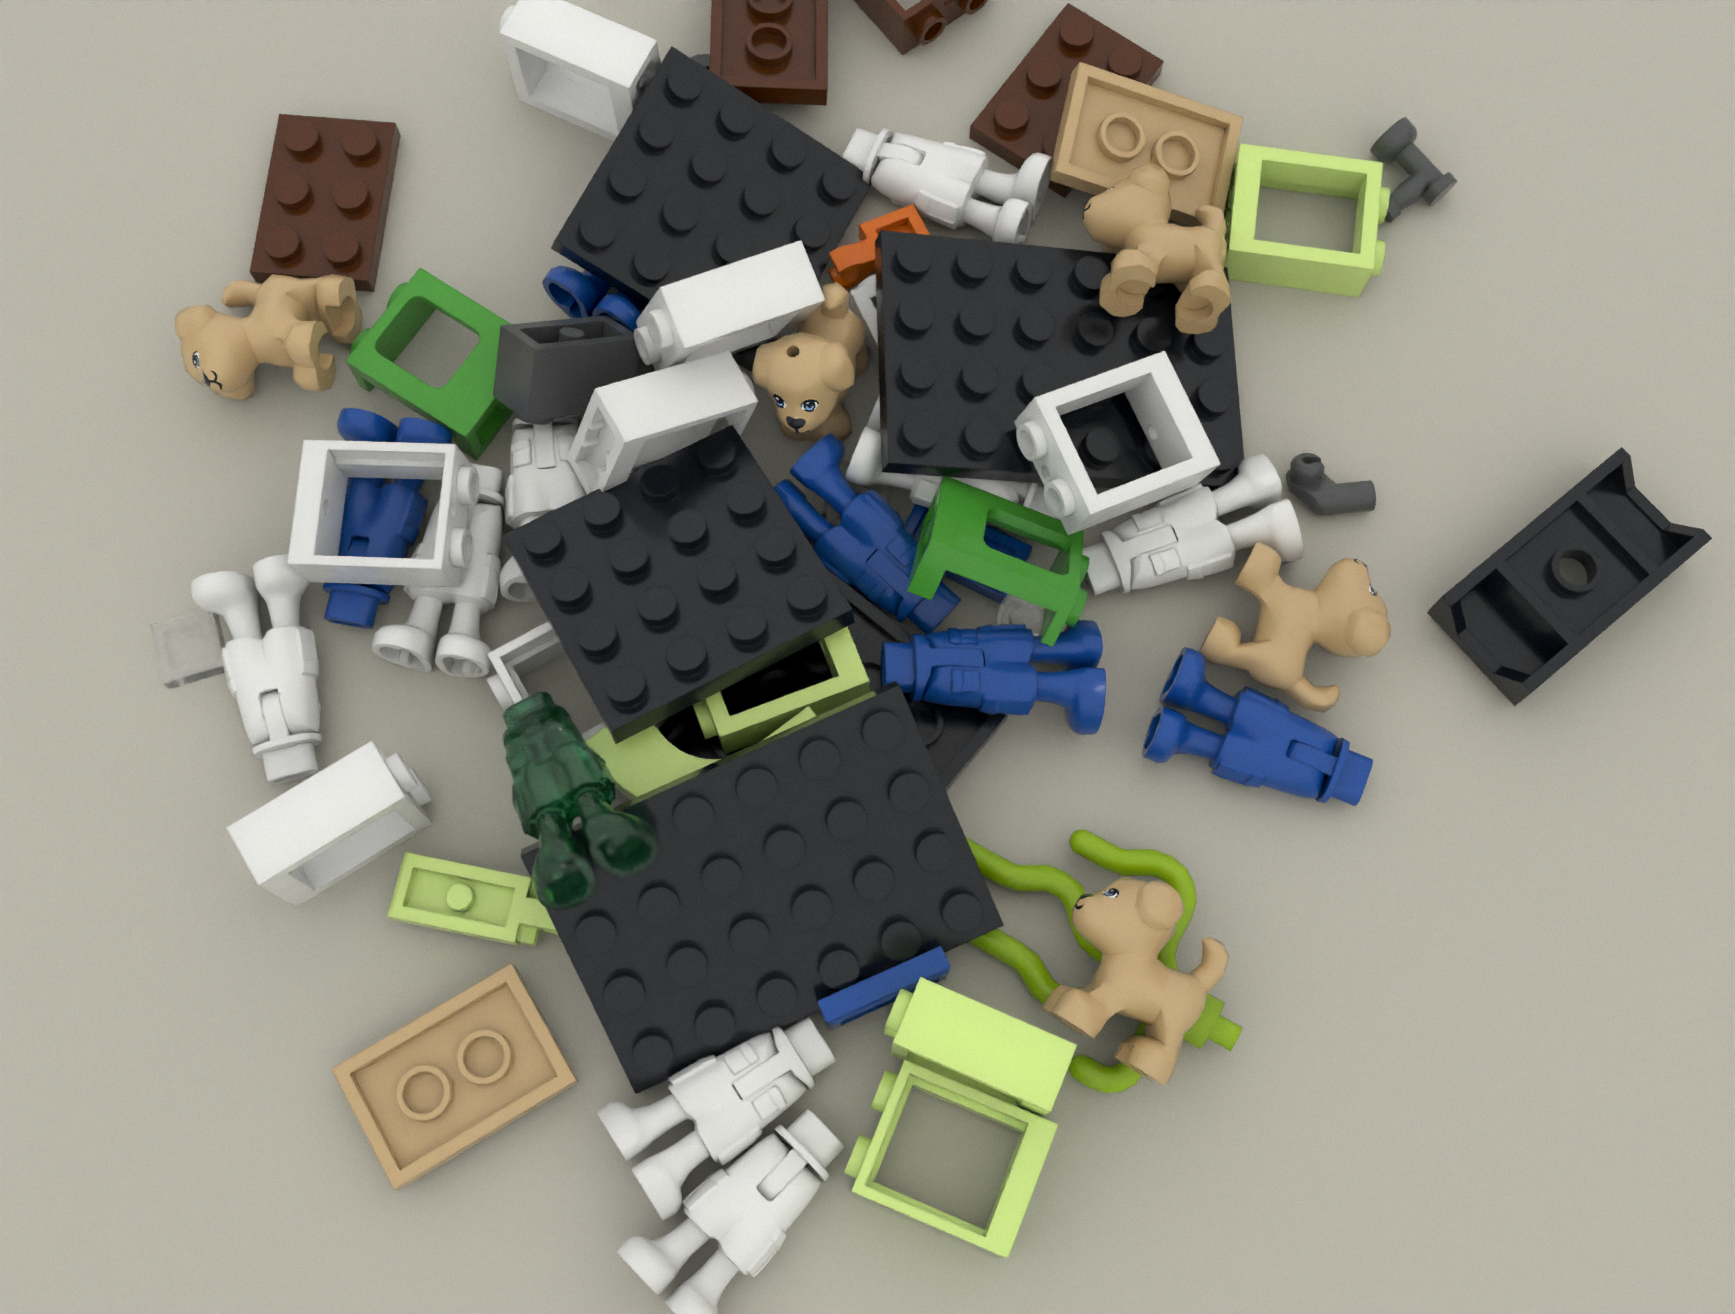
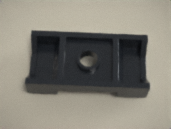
M1621 447L1445 593L1427 613L1506 698L1516 706L1708 543L1712 537L1704 529L1671 523L1635 487L1631 456ZM1562 558H1572L1580 562L1587 572L1586 585L1577 586L1568 583L1559 572V560Z

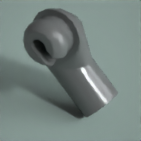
M1302 453L1292 459L1290 470L1286 473L1289 491L1317 514L1334 515L1373 511L1375 509L1376 492L1371 480L1335 483L1324 473L1325 467L1321 463L1319 456L1312 453Z

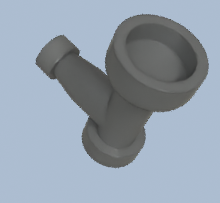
M1407 117L1401 118L1386 130L1370 149V152L1380 162L1391 163L1396 160L1410 175L1390 195L1385 221L1389 223L1397 218L1403 209L1412 205L1421 197L1429 206L1434 205L1458 181L1450 172L1443 175L1414 144L1417 138V129Z

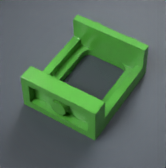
M422 268L418 269L408 283L400 284L393 291L385 312L371 329L363 330L356 337L351 346L350 355L345 360L360 387L368 392L377 387L427 420L450 430L453 434L452 439L459 449L476 461L514 413L493 397L500 326L511 323ZM436 309L480 337L476 347L448 383L439 388L429 386L394 364L395 360Z
M943 475L920 527L907 591L932 601L946 570L1044 607L1041 643L1053 647L1064 625L1070 627L1076 625L1087 599V591L1080 588L1090 560L1089 557L1082 555L1084 530L1067 535L1061 520ZM986 522L1060 550L1050 570L990 548L984 542Z

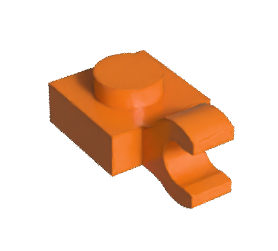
M914 204L859 224L858 238L860 242L843 245L829 253V258L834 265L828 269L832 282H837L844 289L848 290L860 284L870 273L876 271L875 241L881 230L930 235Z

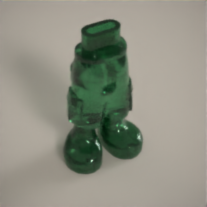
M544 691L534 693L507 708L503 713L507 729L503 733L502 741L506 748L505 759L514 784L512 785V801L524 834L540 840V849L534 861L531 882L542 906L559 911L572 909L586 902L595 891L596 879L586 854L570 832L573 827V820L576 817L581 819L584 838L591 855L605 871L615 876H631L648 868L656 859L659 851L658 840L653 828L640 818L616 811L611 807L612 801L616 799L615 780L606 766V761L593 748L588 746L566 709L555 705L551 695Z

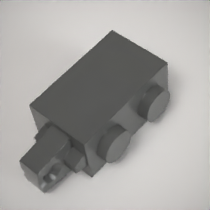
M607 315L501 325L493 397L516 413L517 418L521 421L535 425H545L552 423L554 418L584 416L595 388L654 372L655 369L653 364L646 365L641 359L635 344L634 333Z

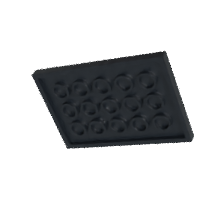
M881 230L875 241L882 472L1043 483L1033 461L1026 459L1019 448L1016 437L1017 428L1014 424V421L1034 397L1165 351L1221 463L1199 482L1203 487H1209L1212 492L1229 483L1238 475V466L1244 459L1231 302L1219 315L1218 323L1212 331L1201 334H1187L1180 332L1175 326V306L1182 293L1173 283H1158L1153 288L1150 287L1144 297L1143 308L1135 315L1126 317L1112 316L1099 304L1101 282L1105 275L1111 272V262L1117 254ZM1224 267V273L1229 283L1228 268ZM1125 392L1060 415L1094 487L1115 488L1162 470Z
M896 681L529 845L521 850L520 855L635 1094L668 1080L672 1075L697 1062L698 1059L710 1055L716 1057L757 1035L773 1032L772 1028L779 1026L782 1028L819 1011L818 1000L939 946H942L945 953L1004 926L901 687Z

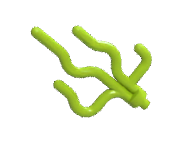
M1078 829L1070 835L1069 846L1076 854L1106 870L1123 876H1154L1168 883L1179 893L1185 906L1183 914L1177 921L1174 935L1159 952L1157 958L1165 966L1179 971L1176 962V951L1192 919L1197 903L1195 883L1187 868L1173 856L1154 849H1123L1088 830ZM966 837L982 876L998 885L1017 892L1045 891L1061 900L1066 909L1070 929L1080 948L1095 961L1101 963L1102 954L1076 931L1071 922L1072 908L1082 894H1086L1078 881L1067 872L1049 865L1015 864ZM995 929L968 942L1016 970L1030 994L1043 1005L1052 991L1060 986L1052 978L1038 954L999 929ZM1208 993L1203 1012L1192 1028L1184 1034L1183 1040L1201 1049L1208 1038L1231 1051L1243 1027L1221 1016L1220 1013L1225 1002ZM1141 1022L1134 1035H1144V1023ZM1084 1054L1074 1056L1068 1067L1071 1077L1103 1093L1122 1092L1134 1086L1142 1077L1121 1062L1113 1066H1106Z

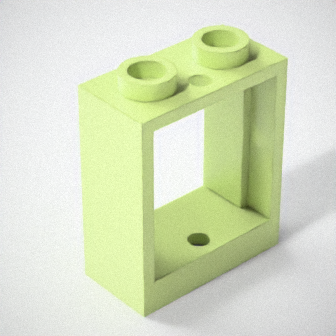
M1240 143L1234 160L1224 216L1226 224L1224 239L1227 243L1224 267L1228 268L1229 280L1360 297L1370 276H1379L1385 257L1386 243L1384 240L1377 239L1378 223L1382 224L1384 222L1390 199V189L1388 187H1381L1383 162ZM1260 186L1357 199L1353 253L1255 240Z
M848 627L819 641L833 678L729 716L721 692L694 704L693 708L705 740L718 736L724 754H728L764 740L808 706L818 716L869 693L870 681Z
M920 977L914 993L902 988L900 989L884 1034L894 1038L890 1055L910 1061L1040 1117L1051 1112L1077 1047L1072 1042Z
M905 1059L899 1074L885 1070L870 1107L883 1113L872 1139L859 1134L844 1171L845 1174L856 1178L851 1192L1000 1257L1008 1258L1059 1124ZM912 1087L1021 1133L984 1229L874 1182Z

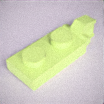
M408 852L404 853L387 915L390 919L520 946V943L536 946L539 932L559 936L531 877Z

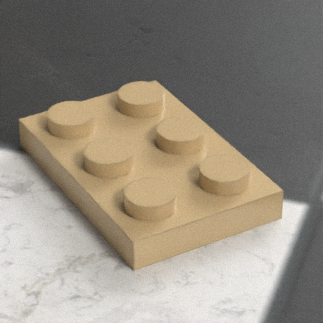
M1079 62L1071 73L1048 180L1097 196L1105 192L1116 182L1127 178L1134 168L1153 163L1166 171L1171 182L1169 194L1172 208L1169 219L1191 227L1200 226L1195 216V210L1200 206L1214 205L1221 209L1224 214L1243 117Z
M512 963L331 1069L394 1190L403 1189L579 1083L577 1076L519 971Z

